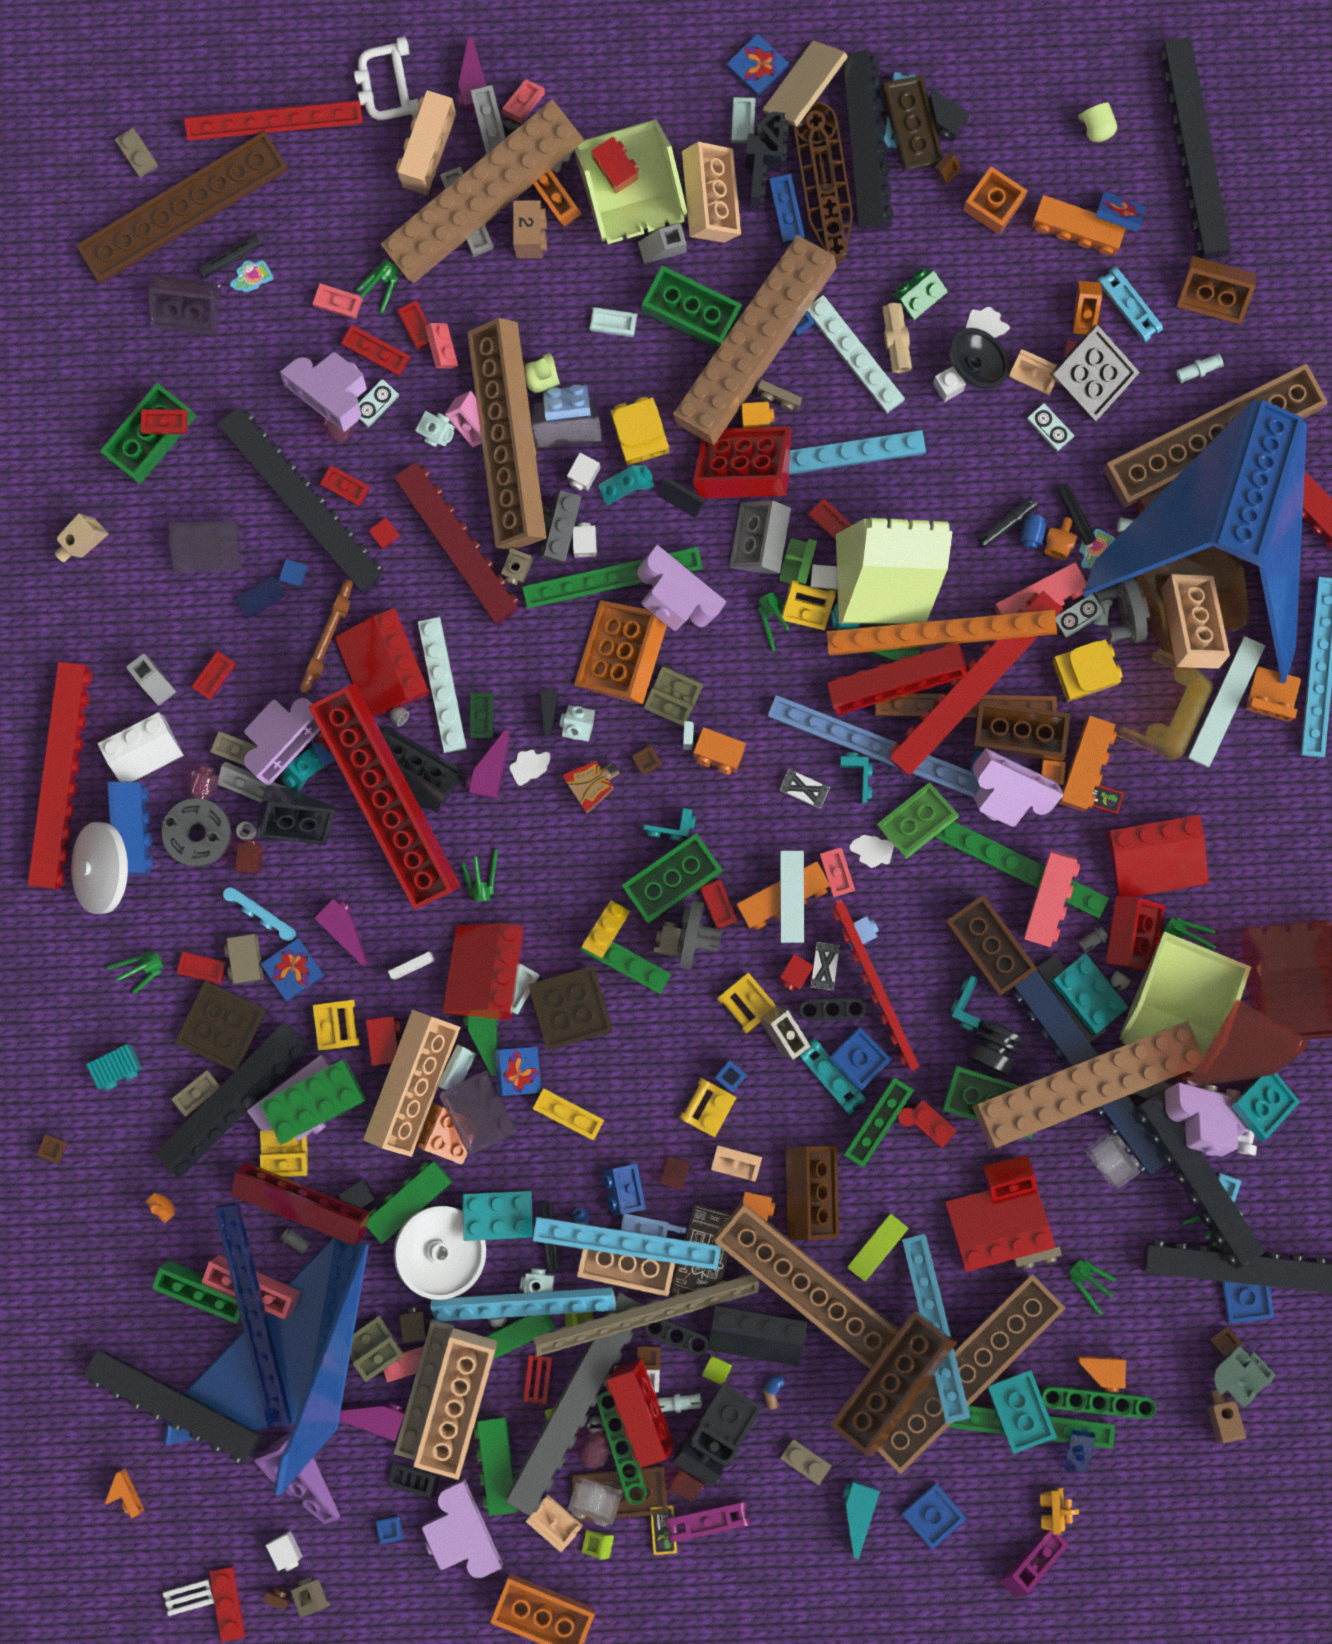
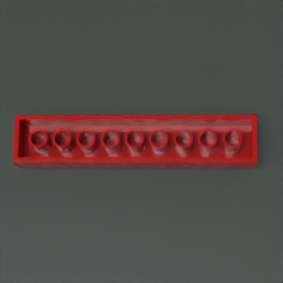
M356 683L308 706L413 909L420 908L457 889L460 883Z

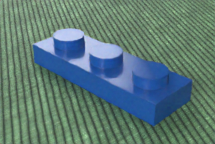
M791 174L769 178L782 243H792L797 235L805 239Z

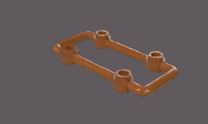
M346 579L341 587L300 685V693L303 696L309 693L315 679L319 681L324 670V664L321 662L340 617L345 619L351 602L348 598L353 585L350 579Z

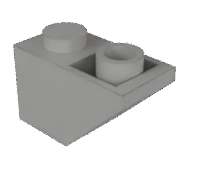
M681 223L658 229L638 242L644 264L687 253V244Z
M143 653L126 667L158 706L176 693L175 689L146 654Z

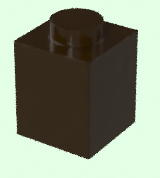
M419 1307L405 1308V1313L399 1315L403 1343L426 1340L428 1331L425 1310H419Z

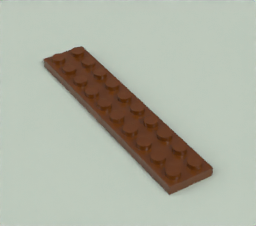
M264 131L78 243L76 246L98 282L102 284L287 172L289 169Z

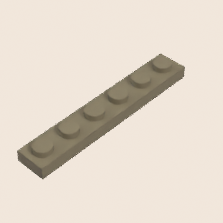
M433 1319L431 1321L394 1451L396 1455L416 1460L454 1325Z

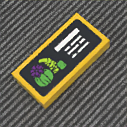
M668 1505V1514L651 1515L654 1555L677 1553V1543L668 1542L667 1535L669 1530L668 1526H665L664 1518L674 1516V1505ZM663 1506L650 1507V1510L663 1509Z

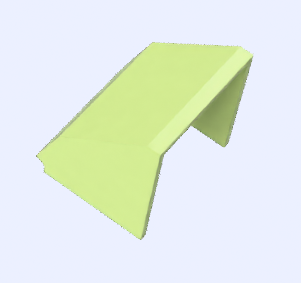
M656 119L586 139L574 149L576 161L602 241L607 240V243L611 244L623 240V235H626L627 239L644 234L643 229L652 232L664 228L667 222L669 226L685 222L684 217H687L688 213L672 147ZM611 137H614L617 142L621 141L627 150L626 156L629 160L633 159L639 168V171H637L638 180L617 194L591 157V150Z
M870 518L863 519L837 533L839 623L900 625L927 622L948 569L952 538L949 523L946 521H932V529L929 530V521L910 520L908 522V520L890 519V526L887 528V519Z
M1164 932L1132 1002L1119 1039L1122 1040V1044L1126 1045L1188 1021L1206 1064L1189 1071L1200 1075V1073L1206 1074L1227 1041L1251 967Z

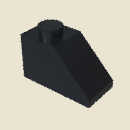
M932 90L929 101L937 133L942 139L954 142L968 122L970 112L935 90Z

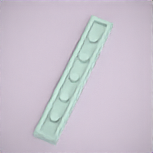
M1243 637L1189 753L1188 759L1207 768L1210 767L1265 645L1248 637Z

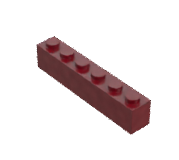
M245 1162L235 1173L231 1195L242 1201L249 1202L263 1210L271 1211L283 1218L298 1222L305 1227L320 1231L324 1235L342 1240L346 1244L356 1246L365 1235L370 1215L368 1211L248 1162Z

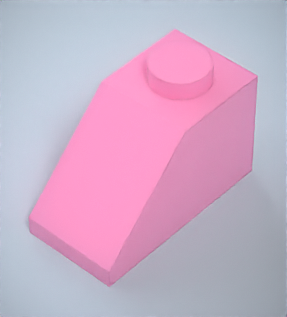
M470 391L456 397L445 415L469 444L474 447L482 444L477 401L475 395Z

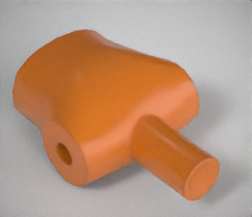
M1064 518L1061 529L1050 528L1046 539V555L1059 560H1066L1077 540V535L1069 532L1073 522L1071 518Z
M154 1193L145 1201L150 1207L151 1213L155 1214L163 1223H166L175 1215V1206L166 1196Z

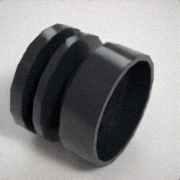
M982 1021L980 1027L989 1032L985 1034L977 1031L976 1035L984 1040L983 1045L972 1043L966 1057L996 1072L1010 1076L1016 1062L1008 1057L1009 1052L1020 1054L1021 1051L1015 1048L1013 1044L1024 1046L1026 1040L1017 1035L1015 1031L1003 1025Z

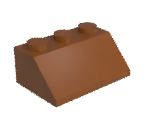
M1192 256L1183 280L1177 307L1242 324L1256 286L1257 273Z

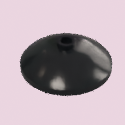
M966 328L959 331L952 338L949 347L950 359L956 372L966 382L981 389H993L1005 381L1009 373L1008 357L1002 345L992 335L981 329Z

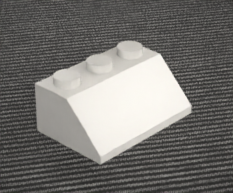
M159 712L98 743L108 765L120 782H133L184 756L165 717Z

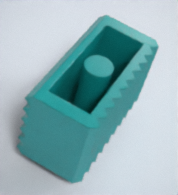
M126 1044L86 1064L97 1090L104 1088L105 1092L117 1087L116 1082L125 1078V1081H129L137 1077V1072L142 1070V1066L130 1044Z

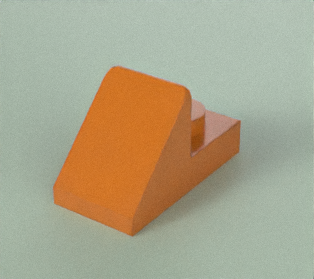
M123 1469L116 1473L105 1505L122 1497L123 1510L133 1518L145 1510L126 1469Z

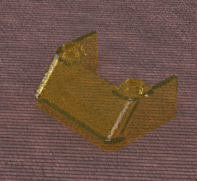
M1158 649L1151 659L1173 668L1175 680L1187 687L1169 727L1160 723L1151 725L1145 736L1126 727L1119 730L1116 736L1167 759L1176 760L1184 754L1212 692L1213 685L1211 680L1198 668L1176 667L1174 655Z

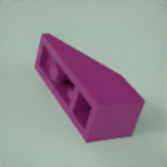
M469 37L467 40L458 84L460 93L456 94L460 107L464 106L466 113L476 111L471 90L486 87L473 37Z
M504 730L473 770V775L468 776L466 788L470 789L469 793L471 795L498 799L511 735L509 731Z
M332 899L314 919L362 966L366 967L369 963L353 916L348 912L351 908L342 899L339 902Z
M390 1402L389 1405L384 1403L341 1408L339 1420L395 1441L400 1432L406 1411L402 1410L403 1406L394 1402Z
M1048 1530L1009 1568L999 1581L1015 1598L1029 1594L1068 1546L1067 1542L1059 1534H1053V1530Z

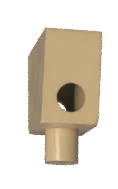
M79 513L57 537V541L62 546L55 552V555L62 562H65L71 556L82 558L109 533L94 517Z

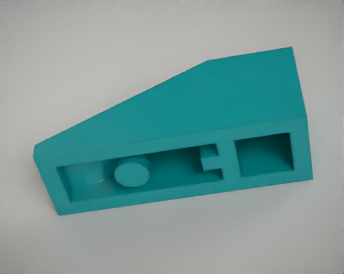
M852 1479L850 1485H845L842 1497L846 1498L845 1507L853 1557L859 1559L880 1491L877 1487Z

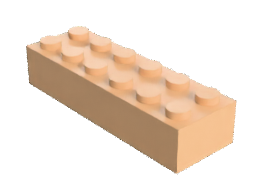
M412 1010L364 1136V1141L380 1148L412 1157L436 1094L437 1085L443 1075L460 1030L459 1026Z
M453 1328L414 1467L459 1480L497 1347V1340Z

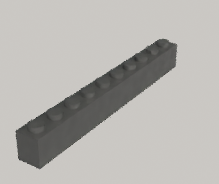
M617 1291L615 1294L616 1310L606 1311L604 1317L610 1313H621L631 1307H641L643 1305ZM632 1329L589 1342L504 1498L506 1503L531 1516L533 1511H538L543 1501L540 1498L544 1490L548 1491L554 1481L552 1475L556 1469L560 1470L566 1458L563 1455L567 1448L571 1449L577 1439L575 1433L578 1427L582 1428L588 1419L586 1413L589 1407H594L600 1395L597 1392L601 1385H606L607 1379L611 1375L608 1373L611 1366H616L622 1356L620 1350L623 1344L627 1345L633 1336Z

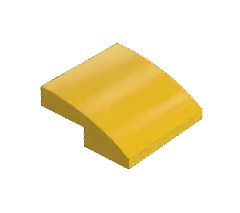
M260 1130V1167L282 1177L308 1175L307 1136L301 1140L295 1138L280 1145L273 1130Z

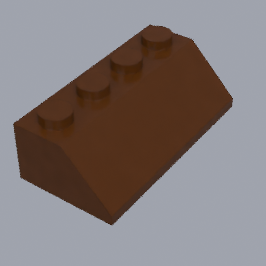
M979 702L971 751L983 752L987 748L1004 756L1062 762L1066 756L1070 713Z
M837 1145L786 1147L788 1239L809 1241L839 1238Z

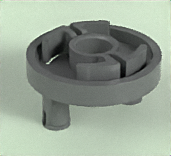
M1132 577L1095 592L1098 602L1117 598L1123 625L1108 628L1111 642L1129 638L1132 643L1146 640V618L1150 617V613L1139 581H1135Z
M201 798L184 800L175 805L164 817L162 826L164 846L175 860L185 865L201 867L214 863L223 856L231 841L232 830L229 818L218 805L209 800ZM200 824L205 828V837L200 841H193L190 838V829L194 825Z
M692 901L691 909L685 908L683 928L675 958L681 960L679 967L681 969L691 970L695 950L697 951V948L718 953L722 929L702 926L700 923L704 906L702 902Z

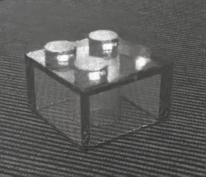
M1104 1134L1086 1147L1084 1151L1112 1188L1119 1189L1141 1173L1137 1168L1140 1164L1132 1154L1129 1155L1125 1152L1123 1148L1126 1145L1118 1135Z
M579 1476L568 1510L572 1511L571 1515L577 1518L585 1519V1516L593 1518L594 1523L605 1527H607V1524L613 1525L623 1491Z

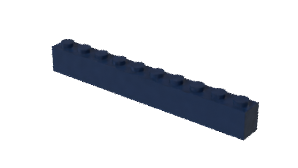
M1037 970L1012 987L1014 989L1013 996L1019 1004L1023 1002L1027 1007L1026 1014L1033 1023L1037 1021L1041 1029L1039 1032L1046 1041L1050 1040L1055 1046L1053 1051L1060 1060L1064 1059L1069 1065L1066 1068L1099 1056ZM1128 1095L1095 1108L1101 1117L1105 1115L1109 1123L1107 1126L1111 1132L1121 1137L1123 1140L1121 1145L1128 1154L1132 1153L1136 1158L1134 1163L1141 1173L1146 1172L1151 1175L1165 1165L1160 1157V1151L1156 1145L1150 1142L1147 1135L1148 1132L1136 1120L1133 1110L1136 1106Z

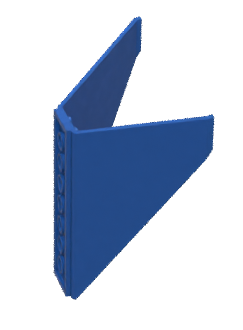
M1252 400L1095 559L1083 596L1088 598L1092 593L1211 546L1217 547L1259 566L1280 671L1279 682L1285 683L1295 653L1307 436V424L1303 421V417L1262 400L1259 402Z
M332 1237L287 1284V1286L301 1291L294 1312L286 1319H282L262 1310L184 1392L253 1430L294 1423L286 1447L279 1456L273 1491L274 1495H281L329 1438L337 1432L369 1246L367 1244L358 1242L354 1246ZM167 1420L163 1439L164 1445L195 1440L189 1436V1431L183 1428L181 1431L169 1426L170 1421Z

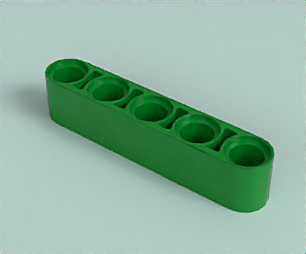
M549 1315L525 1316L485 1337L498 1341L493 1357L494 1360L534 1340L533 1338L539 1334L555 1329V1326Z
M1046 1385L1040 1390L1044 1404L1052 1409L1149 1419L1156 1413L1155 1402L1149 1397L1140 1394L1107 1392L1104 1390ZM1049 1391H1056L1057 1398L1054 1402L1046 1401V1394ZM1074 1393L1079 1394L1080 1401L1078 1404L1071 1405L1069 1397ZM1102 1396L1103 1404L1100 1407H1093L1092 1401L1094 1397ZM1124 1398L1126 1400L1125 1408L1117 1410L1115 1406L1117 1400ZM1143 1401H1148L1149 1409L1141 1413L1139 1411V1404Z
M606 1391L599 1396L598 1407L627 1501L634 1505L640 1504L647 1497V1488L639 1462H636L633 1458L632 1444L630 1439L628 1440L625 1437L623 1431L624 1423L622 1418L617 1416L615 1405L610 1409L603 1405V1398L606 1395H610ZM612 1418H618L622 1422V1427L619 1431H613L610 1428L609 1423ZM619 1441H625L629 1445V1450L626 1454H621L617 1451L616 1445ZM624 1465H634L636 1468L635 1475L632 1477L626 1476L623 1472ZM637 1486L643 1491L642 1498L636 1500L631 1497L630 1490L632 1487Z

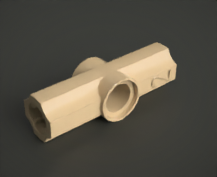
M890 303L882 307L885 323V344L887 350H889L892 372L905 373L912 369L909 353L908 328L905 327L902 305Z

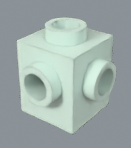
M425 411L415 431L426 437L424 441L435 447L437 444L446 446L453 438L455 426L449 423L450 420L445 415L438 413L436 416Z
M568 705L566 714L562 713L560 719V727H563L562 736L589 742L595 710Z
M532 1268L531 1272L526 1273V1277H521L520 1291H524V1293L553 1292L555 1275L545 1274V1269ZM538 1282L541 1288L536 1289L533 1283Z

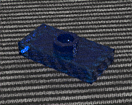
M1071 1430L1064 1460V1470L1087 1473L1095 1442V1432Z

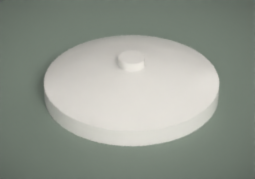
M94 822L83 828L75 842L71 862L72 883L76 897L86 911L92 914H106L117 907L124 894L128 873L127 854L119 832L111 824Z
M432 1206L415 1213L400 1229L394 1246L395 1267L404 1284L418 1295L435 1300L454 1298L467 1291L479 1278L486 1259L485 1240L463 1241L462 1211L448 1206Z

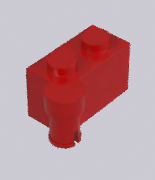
M919 1100L912 1109L903 1108L898 1114L900 1124L903 1126H912L914 1124L941 1148L958 1131L924 1100Z

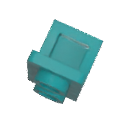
M632 465L599 484V489L605 503L608 505L635 490H648L654 486V483L652 481V474L647 466Z
M313 747L292 761L283 771L280 779L287 788L299 792L307 779L323 768Z
M845 753V756L840 758V768L862 769L861 804H867V799L872 797V786L868 785V777H872V763H868V757H859V753Z
M683 808L680 831L644 825L643 831L647 832V836L660 838L661 834L669 835L670 840L682 842L683 838L688 839L689 829H694L696 816H692L691 809Z
M974 976L964 981L961 988L963 994L960 1000L956 999L951 1009V1012H953L952 1017L961 1022V1027L971 1032L973 1029L980 1030L982 1022L981 1019L963 1012L978 982V979Z

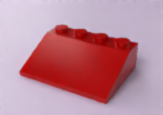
M791 427L728 428L724 430L714 446L702 439L693 479L698 495L702 498L786 496L790 474Z
M395 608L375 615L335 637L353 683H356L373 718L391 711L394 707H401L431 695Z
M1200 815L1116 829L1106 833L1118 896L1138 897L1209 884L1205 838Z
M503 923L456 926L443 1013L511 1021L524 938L523 926Z
M1038 1189L992 1201L989 1190L945 1201L961 1264L966 1272L1056 1248Z

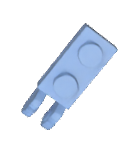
M631 1214L623 1215L621 1230L661 1237H666L667 1230L682 1234L686 1233L687 1229L671 1225L669 1222Z

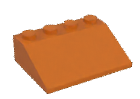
M600 600L574 686L624 701L643 704L667 625L647 609Z

